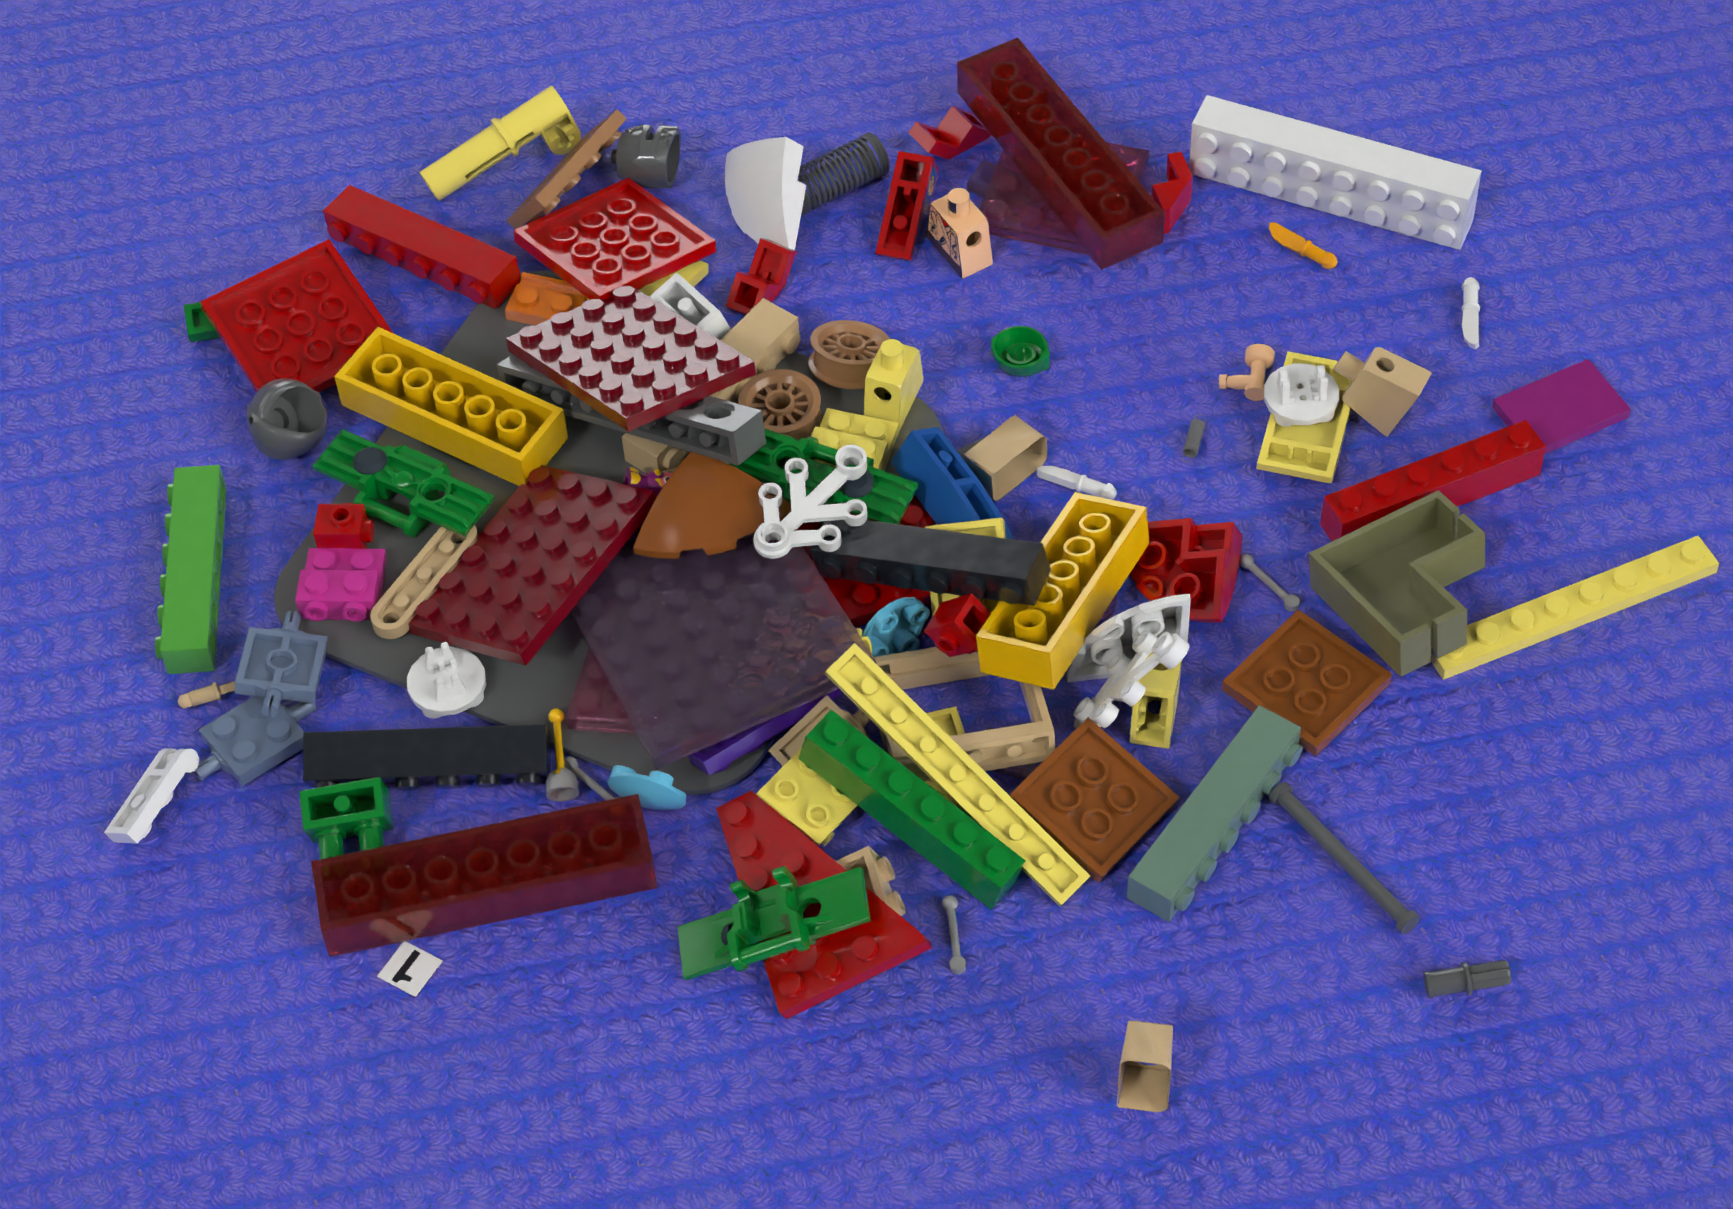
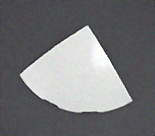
M787 137L753 141L736 147L727 153L725 189L732 215L743 233L755 240L757 244L760 238H765L795 250L806 185L798 181L804 146Z
M1190 594L1175 595L1140 604L1113 616L1099 625L1085 638V643L1068 667L1066 674L1067 682L1109 678L1111 674L1106 671V667L1110 660L1119 652H1122L1132 660L1137 654L1132 649V645L1136 638L1145 630H1148L1157 638L1165 632H1169L1171 635L1176 633L1187 642L1191 603Z

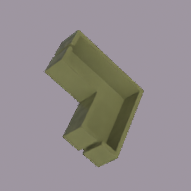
M1439 490L1309 552L1310 587L1400 677L1430 663L1432 654L1438 659L1467 644V609L1444 587L1485 568V532L1465 514L1460 515V509Z

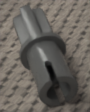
M1497 960L1467 965L1466 961L1461 962L1460 967L1431 972L1424 971L1423 977L1428 998L1465 992L1469 996L1472 995L1473 990L1508 985L1511 983V970L1506 960Z

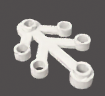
M846 445L840 448L835 456L836 469L807 497L805 481L809 476L807 462L801 458L788 460L785 464V477L790 483L791 512L780 522L778 507L783 501L781 487L776 483H766L760 487L758 494L759 502L763 506L764 523L759 526L754 534L753 541L756 551L761 556L770 559L783 557L792 547L819 545L823 551H836L842 543L841 531L837 526L829 524L822 526L819 530H796L803 523L845 520L850 526H861L866 522L867 506L859 499H852L842 504L822 505L847 480H857L864 475L867 470V455L864 449L857 445ZM851 464L856 465L855 467H846ZM793 469L803 470L798 474L791 473ZM771 493L777 495L775 498L767 499L764 497L765 495ZM853 510H859L862 512L861 514L856 516L849 514ZM828 535L836 537L832 541H826L823 539ZM770 540L779 541L777 543H768Z
M1148 630L1143 631L1132 645V649L1137 652L1135 657L1131 660L1122 652L1117 653L1106 667V671L1111 675L1097 695L1092 699L1089 697L1083 699L1073 713V716L1076 718L1074 727L1078 728L1088 717L1099 727H1108L1119 713V709L1112 702L1115 700L1125 702L1129 706L1135 705L1146 690V687L1138 681L1160 662L1168 669L1177 666L1187 654L1190 647L1189 643L1176 633L1171 635L1169 632H1165L1157 638Z

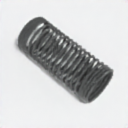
M870 132L863 134L859 138H855L853 141H849L843 144V146H839L827 152V154H822V156L800 166L798 181L803 184L805 182L812 195L811 198L807 190H805L801 216L807 214L810 210H815L816 207H821V204L824 205L826 202H831L837 196L841 197L842 194H847L848 191L857 189L858 186H863L864 183L866 184L869 181H873L874 178H879L888 173L890 169L888 154L876 135ZM867 141H868V142L872 145V147L874 148V150H875V152H876V154H877V156H878V158H879V162H880V165H881V169H880L878 160H877V158H876V156H875L873 150H872V149L870 148V146L867 144ZM856 154L860 158L861 163L865 168L866 174L863 172L862 167L859 161L857 160ZM851 157H852L853 160L855 161V164H856L857 168L859 169V172H860L861 177H860L859 174L857 173V171H856V169H855V167H854V165H853V163H852ZM845 158H846V160L848 161V163L850 164V167H851V169H852V171H853V173H854V175H855L856 180H855L854 177L852 176V174H851V172H850V170H849V168H848V166H847V164H846ZM840 161H841V163L843 164V166L845 167V170H846V172H847V174H848V176H849L850 181L847 179V177H846V175H845V173H844V171H843V169H842V167H841ZM835 165L838 167L845 184L840 179V176L835 168ZM830 168H831L832 171L834 172V174H835V176H836V178H837V180H838L839 186H838L837 183L835 182V180H834V178H833V176H832V173H831V171H830ZM825 171H826L827 174L829 175V177H830V179H831V181H832V184H833L834 189H833L832 186L830 185V183H829V181H828V179H827V177H826ZM819 173L822 175L829 192L826 190ZM814 176H815L816 179L818 180V182H819V184H820V186H821V188H822L823 194L821 193L819 187L817 186V183H816V181H815ZM809 179H810L811 182L813 183V185H814V187H815V189H816L817 195H816L815 192L813 191V189H812V187H811V184H810V182H809Z

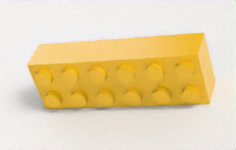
M380 327L374 330L334 376L342 406L518 486L529 481L528 476L534 469L539 468L541 465L546 466L568 439L564 409Z
M1078 492L1072 495L1040 542L1043 543L1051 571L1035 606L1018 603L1009 604L1000 601L977 633L976 640L980 671L982 673L1055 689L1085 643V638L1093 631L1149 545L1147 508L1144 506Z

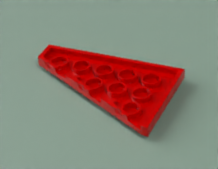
M752 790L716 808L738 881L744 880L755 891L777 885L778 882L774 879L772 870L782 866H786L796 879L798 887L847 871ZM866 887L870 922L815 939L816 943L810 945V949L799 952L795 949L764 959L763 962L779 1013L784 1018L789 1019L931 949L930 941ZM812 903L808 905L803 913V918L817 917L821 910V904ZM790 931V932H787V933H784V934H781L780 936L789 934V933H791V931ZM773 938L765 939V940L759 941L758 943H761V942H764V941H767V940H770V939H773Z

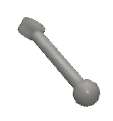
M1244 554L1240 557L1239 565L1244 569H1250L1284 601V608L1292 612L1299 608V597L1293 594L1288 595L1254 564V558L1251 555Z
M569 756L564 759V767L571 770L579 779L605 799L613 812H621L624 809V800L611 795L582 771L574 757Z
M947 895L942 900V906L947 911L953 956L950 960V971L959 975L966 970V960L961 957L955 914L958 900L953 895Z

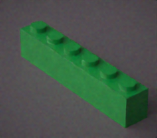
M830 710L805 736L799 760L992 910L1014 885L1026 860L833 710Z

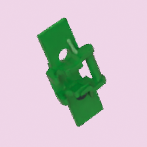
M782 866L772 870V875L778 884L759 891L751 889L744 880L730 883L731 891L737 896L739 901L733 904V908L678 926L683 978L690 980L730 966H734L735 970L740 972L748 969V965L795 949L799 952L810 949V945L816 943L815 939L870 922L863 869L858 867L798 887L797 881L786 866ZM812 903L821 904V910L817 917L803 918V913L808 905ZM790 931H791V933H789V934L780 936L781 934H784V933H787V932H790ZM769 938H773V939H770V940H767V941H764V942H761V943H758V944H757V942H759V941H762V940H765V939H769Z

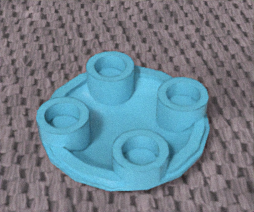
M914 597L900 598L890 602L873 616L862 633V636L869 637L871 641L872 657L917 650L920 645V640L917 637L930 614L929 609L922 601Z
M616 765L613 767L611 775L607 780L609 787L620 797L643 808L668 811L682 809L686 805V793L673 787L674 778L661 771H651L649 776L636 774L631 768Z

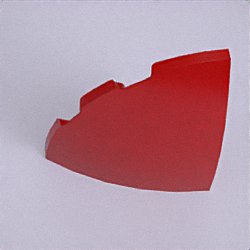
M1192 518L1148 522L1149 545L1130 572L1132 579L1136 583V588L1149 601L1175 595L1190 594L1189 620L1206 623L1222 622L1233 596L1241 557L1243 536L1234 522L1196 525Z

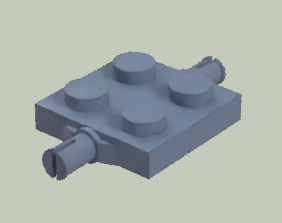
M292 611L285 613L282 628L263 629L249 627L235 680V694L264 697L265 700L261 712L266 717H269L270 709L271 718L278 716L281 700L315 703L328 646V636L307 634L298 630L302 617L297 611H294L293 619Z
M251 697L199 729L201 737L210 748L212 755L199 763L194 771L195 775L202 781L217 770L222 769L232 774L240 785L244 786L303 749L304 731L297 721L317 711L316 705L314 703L298 702L288 708L280 704L278 716L271 718V709L269 717L264 716L261 712L265 698Z

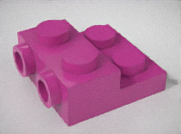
M309 548L305 570H300L295 599L298 612L302 617L301 619L312 621L350 620L354 622L371 620V610L382 596L387 564L385 549Z

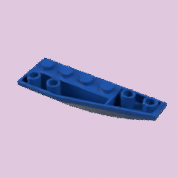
M939 427L912 430L890 463L902 478L918 483V488L914 495L937 525L1003 518L979 479ZM1005 523L1006 539L1014 540L1009 528Z

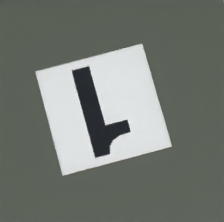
M403 941L377 977L416 997L443 960Z

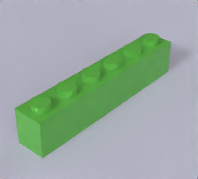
M220 465L174 468L173 483L167 486L168 503L171 506V513L165 514V529L167 536H169V543H164L162 547L163 562L167 568L166 574L160 575V590L164 597V604L158 605L157 609L158 624L162 628L161 636L155 637V653L157 659H163L168 674L215 671L227 486Z

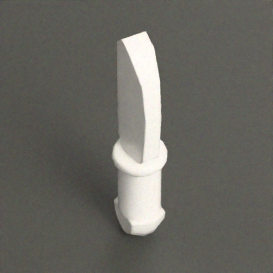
M1469 277L1462 284V330L1464 341L1470 348L1477 349L1479 347L1478 312L1480 311V306L1478 304V291L1480 287L1475 278Z
M1055 466L1037 467L1038 478L1070 489H1076L1078 493L1084 492L1111 500L1117 495L1116 489L1110 483L1105 484L1090 479L1086 475H1079Z

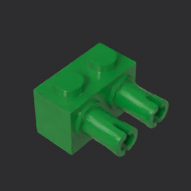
M380 777L299 791L303 830L313 843H318L321 864L320 873L322 877H334V871H337L338 876L347 873L343 840L348 837L359 836L361 869L375 870L374 863L377 864L378 869L388 866L383 833L388 830H394L390 792Z

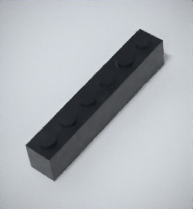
M845 520L824 521L822 526L830 524L840 529L841 546L833 552L823 551L819 545H813L810 548L819 575L830 579L839 578L860 581L865 584L874 583L896 586L901 589L910 588L932 591L937 594L946 593L964 596L972 593L977 599L1003 601L1009 604L1018 603L1035 606L1051 571L1043 543L868 520L861 526H850ZM828 535L823 539L826 541H832L836 537Z
M546 724L303 732V781L310 787L315 788L380 777L385 785L395 784V789L417 790L420 789V783H436V788L456 789L460 788V782H476L477 787L493 788L499 787L500 781L516 780V785L538 786L541 785V779H547V776L551 773V731Z

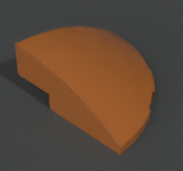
M691 451L675 469L654 501L634 544V553L646 557L679 559L680 552L683 550L703 549L706 555H713L735 549L738 539L756 532L759 526L764 523L763 506L759 502L758 494L760 487L764 484L732 465ZM771 493L765 495L764 497L767 499L775 498L777 495ZM784 498L782 504L778 507L780 522L791 512V504Z

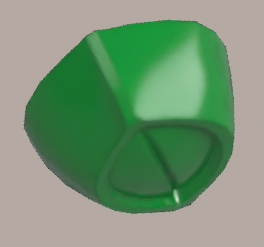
M1011 326L1003 329L991 339V356L999 368L1009 375L1015 377L1032 376L1047 370L1050 366V352L1047 341L1040 332L1031 327Z

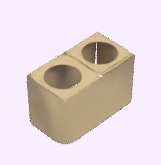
M1014 415L963 454L964 461L979 479L990 498L998 501L1033 474L1037 467L1044 464L1047 458V438Z
M1128 1021L1119 1066L1118 1108L1150 1112H1163L1167 1110L1172 1064V1025ZM1138 1062L1152 1063L1157 1065H1144Z

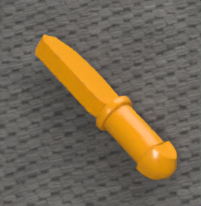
M1275 222L1269 223V230L1273 239L1283 247L1322 265V268L1332 269L1337 266V258L1332 252L1319 248L1312 241H1306L1305 238Z

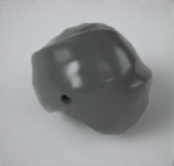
M281 378L270 381L256 392L246 408L248 430L252 435L255 445L263 454L273 459L286 460L301 456L315 448L326 433L328 415L322 403L321 395L298 380Z

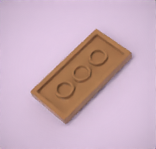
M616 109L591 129L506 221L514 229H517L525 223L541 218L544 214L547 215L561 201L559 197L564 192L567 193L578 183L583 171L591 168L602 156L600 153L605 147H610L621 136L622 133L618 128L627 118Z

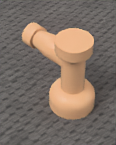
M1265 344L1248 346L1245 350V363L1251 368L1250 375L1228 376L1227 374H1220L1219 389H1227L1228 387L1245 390L1244 395L1249 400H1263L1265 372L1274 363V350Z

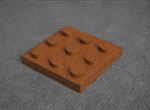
M1298 609L1222 681V691L1253 713L1260 705L1300 726L1299 744L1316 757L1391 683L1392 673Z
M1089 717L1009 795L1098 883L1176 805L1180 798Z

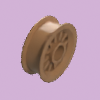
M837 320L818 326L811 334L810 342L815 351L808 359V368L818 380L828 385L843 389H865L867 372L882 342L890 338L881 329L860 321Z
M776 369L760 373L750 379L739 394L738 404L762 410L764 428L791 436L799 441L801 438L807 439L809 436H812L815 426L820 427L822 422L819 389L809 377L800 372Z

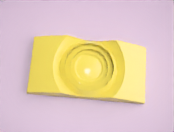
M1287 351L1284 366L1294 363L1310 364L1313 366L1324 365L1325 371L1334 378L1339 387V402L1330 421L1312 425L1284 427L1276 423L1274 415L1271 413L1256 469L1332 484L1352 410L1342 399V395L1351 381L1333 370L1338 361Z

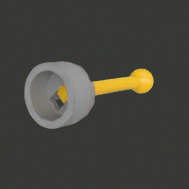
M554 708L549 712L548 718L553 723L556 769L547 776L546 796L551 801L564 802L575 799L579 795L576 775L564 767L561 731L564 713L562 710Z

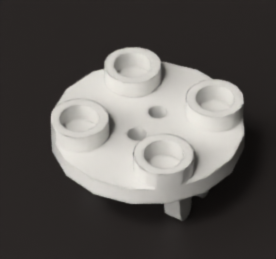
M1294 363L1280 367L1270 374L1264 385V402L1269 412L1274 415L1276 423L1281 426L1289 427L1292 425L1324 423L1330 421L1334 416L1339 402V387L1334 378L1325 371L1324 365L1313 366L1310 364Z
M443 642L441 648L433 649V647H427L425 654L411 666L407 676L408 694L415 706L420 708L422 713L428 718L435 719L441 716L461 713L471 707L480 705L484 699L483 692L486 687L484 666L478 657L466 649L450 647L447 642Z

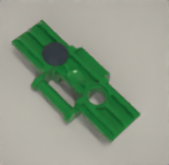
M764 428L766 444L740 465L729 463V465L760 481L776 483L784 489L782 497L791 504L790 483L786 480L785 470L777 466L778 461L788 456L790 458H801L807 462L809 473L808 479L805 481L807 497L836 469L828 464L814 461L813 458L836 465L835 456L838 450L820 444L817 438L811 436L807 439L801 438L799 441ZM867 457V470L864 475L857 480H847L822 505L842 504L852 499H859L867 506V520L899 524L918 488V483L874 468V459ZM851 464L846 467H855L856 465ZM793 469L791 473L798 474L803 470ZM853 510L850 513L854 515H859L862 512L859 510Z
M344 429L341 430L312 465L313 470L360 490L353 504H364L367 514L402 529L404 535L411 538L415 537L429 521L466 537L495 499L493 494L452 477L446 463L405 445L397 447L387 445L385 448ZM438 490L443 491L445 493L444 496L441 499L436 500V498L439 495ZM394 492H397L411 500L409 503L411 514L408 516L377 501L379 499L389 500Z

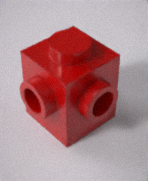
M318 504L313 531L317 548L367 549V543H373L375 533L374 521L368 520L364 504Z
M970 593L941 602L924 632L935 642L936 647L949 658L964 653L971 654L978 650L976 635L991 613Z

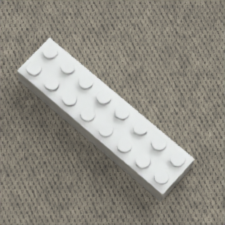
M1206 95L1192 123L1189 169L1192 175L1461 250L1473 222L1482 170Z

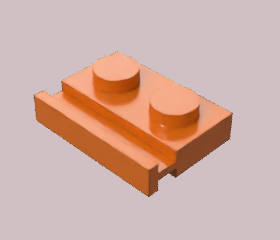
M522 272L521 281L516 285L505 308L506 320L538 325L551 319L557 313L568 312L582 306L587 301V297L565 280Z

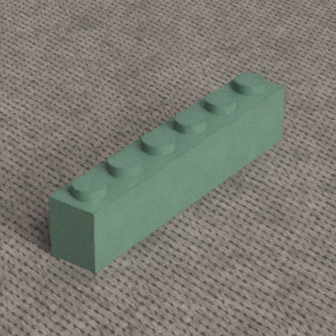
M1259 705L1128 876L1127 899L1167 922L1171 921L1178 910L1184 912L1194 897L1195 887L1200 881H1208L1216 868V859L1222 851L1228 853L1232 849L1238 838L1240 827L1244 822L1250 824L1259 811L1261 799L1265 794L1270 795L1273 789L1279 785L1282 777L1281 773L1285 767H1293L1299 759L1303 746L1299 744L1301 727Z

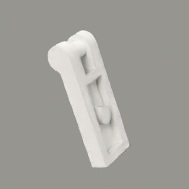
M164 748L160 750L104 833L114 843L138 844L140 840L145 838L152 828L151 823L161 808L171 801L173 790L184 774L191 773L197 769L199 765L197 752L193 749L177 750Z

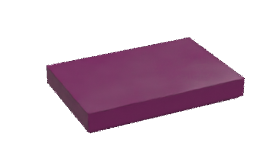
M1589 359L1493 399L1492 405L1493 410L1507 427L1527 420L1546 445L1545 454L1627 419L1631 411L1630 407Z

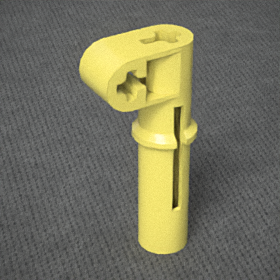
M552 85L501 119L492 118L490 126L420 171V175L436 199L441 201L512 154L516 157L521 147L538 136L543 139L554 154L564 155L569 153L580 141L581 133L567 106Z

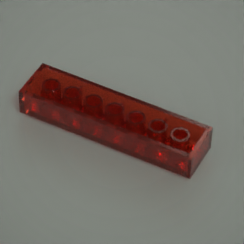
M1018 37L957 62L958 94L1101 270L1163 243L1165 212Z
M638 794L311 861L321 932L329 957L658 888Z

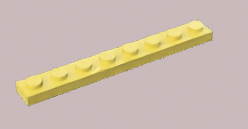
M1695 536L1467 625V644L1438 659L1432 654L1431 663L1443 680L1715 574L1717 573L1719 562L1701 538Z
M855 643L825 671V675L965 814L1026 860L1022 870L1059 907L1090 877L1031 816Z

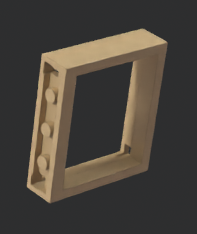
M937 647L871 658L902 690L990 675L980 671L978 650L971 654L964 653L949 658ZM1020 682L1032 723L950 737L984 771L1043 762L1055 750V735L1040 686ZM882 731L887 753L923 781H930L931 779Z

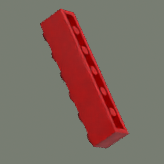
M348 185L323 210L327 231L330 237L337 242L349 244L358 248L364 254L374 255L394 267L399 266L414 273L421 279L426 278L440 284L448 291H455L465 295L476 303H483L497 309L521 281L516 256L354 186Z
M1523 420L1324 496L1320 525L1332 542L1438 490L1455 506H1461L1539 476L1546 445L1529 422Z

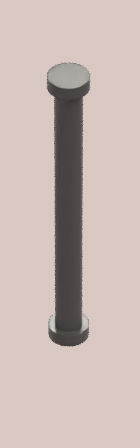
M1287 782L1276 786L1270 793L1269 800L1275 806L1281 805L1396 921V928L1401 934L1410 932L1418 924L1420 916L1414 910L1408 911L1292 794L1293 788Z

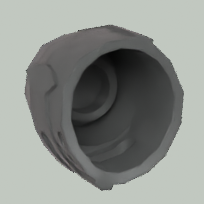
M639 125L625 129V132L619 137L617 150L613 149L611 152V162L617 165L618 177L622 180L629 177L638 185L644 187L672 188L680 158L681 133L679 127L660 125L656 133H654L652 125Z

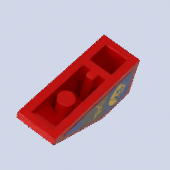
M898 151L875 251L876 255L911 261L932 201L939 171L933 157Z

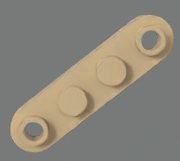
M475 525L466 537L444 527H440L372 608L370 618L373 630L378 636L385 639H396L409 631L408 624L416 615L417 606L434 594L439 588L440 579L444 575L451 573L462 560V553L476 543L478 534Z

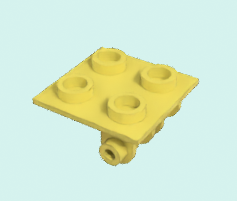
M800 749L756 795L810 838L812 842L818 846L820 844L826 846L835 834L833 831L858 805L799 760Z

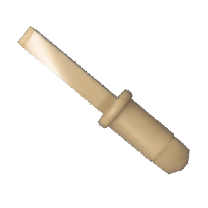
M235 681L221 686H217V683L213 682L212 685L180 695L178 705L185 709L214 700L221 701L222 694L235 691Z

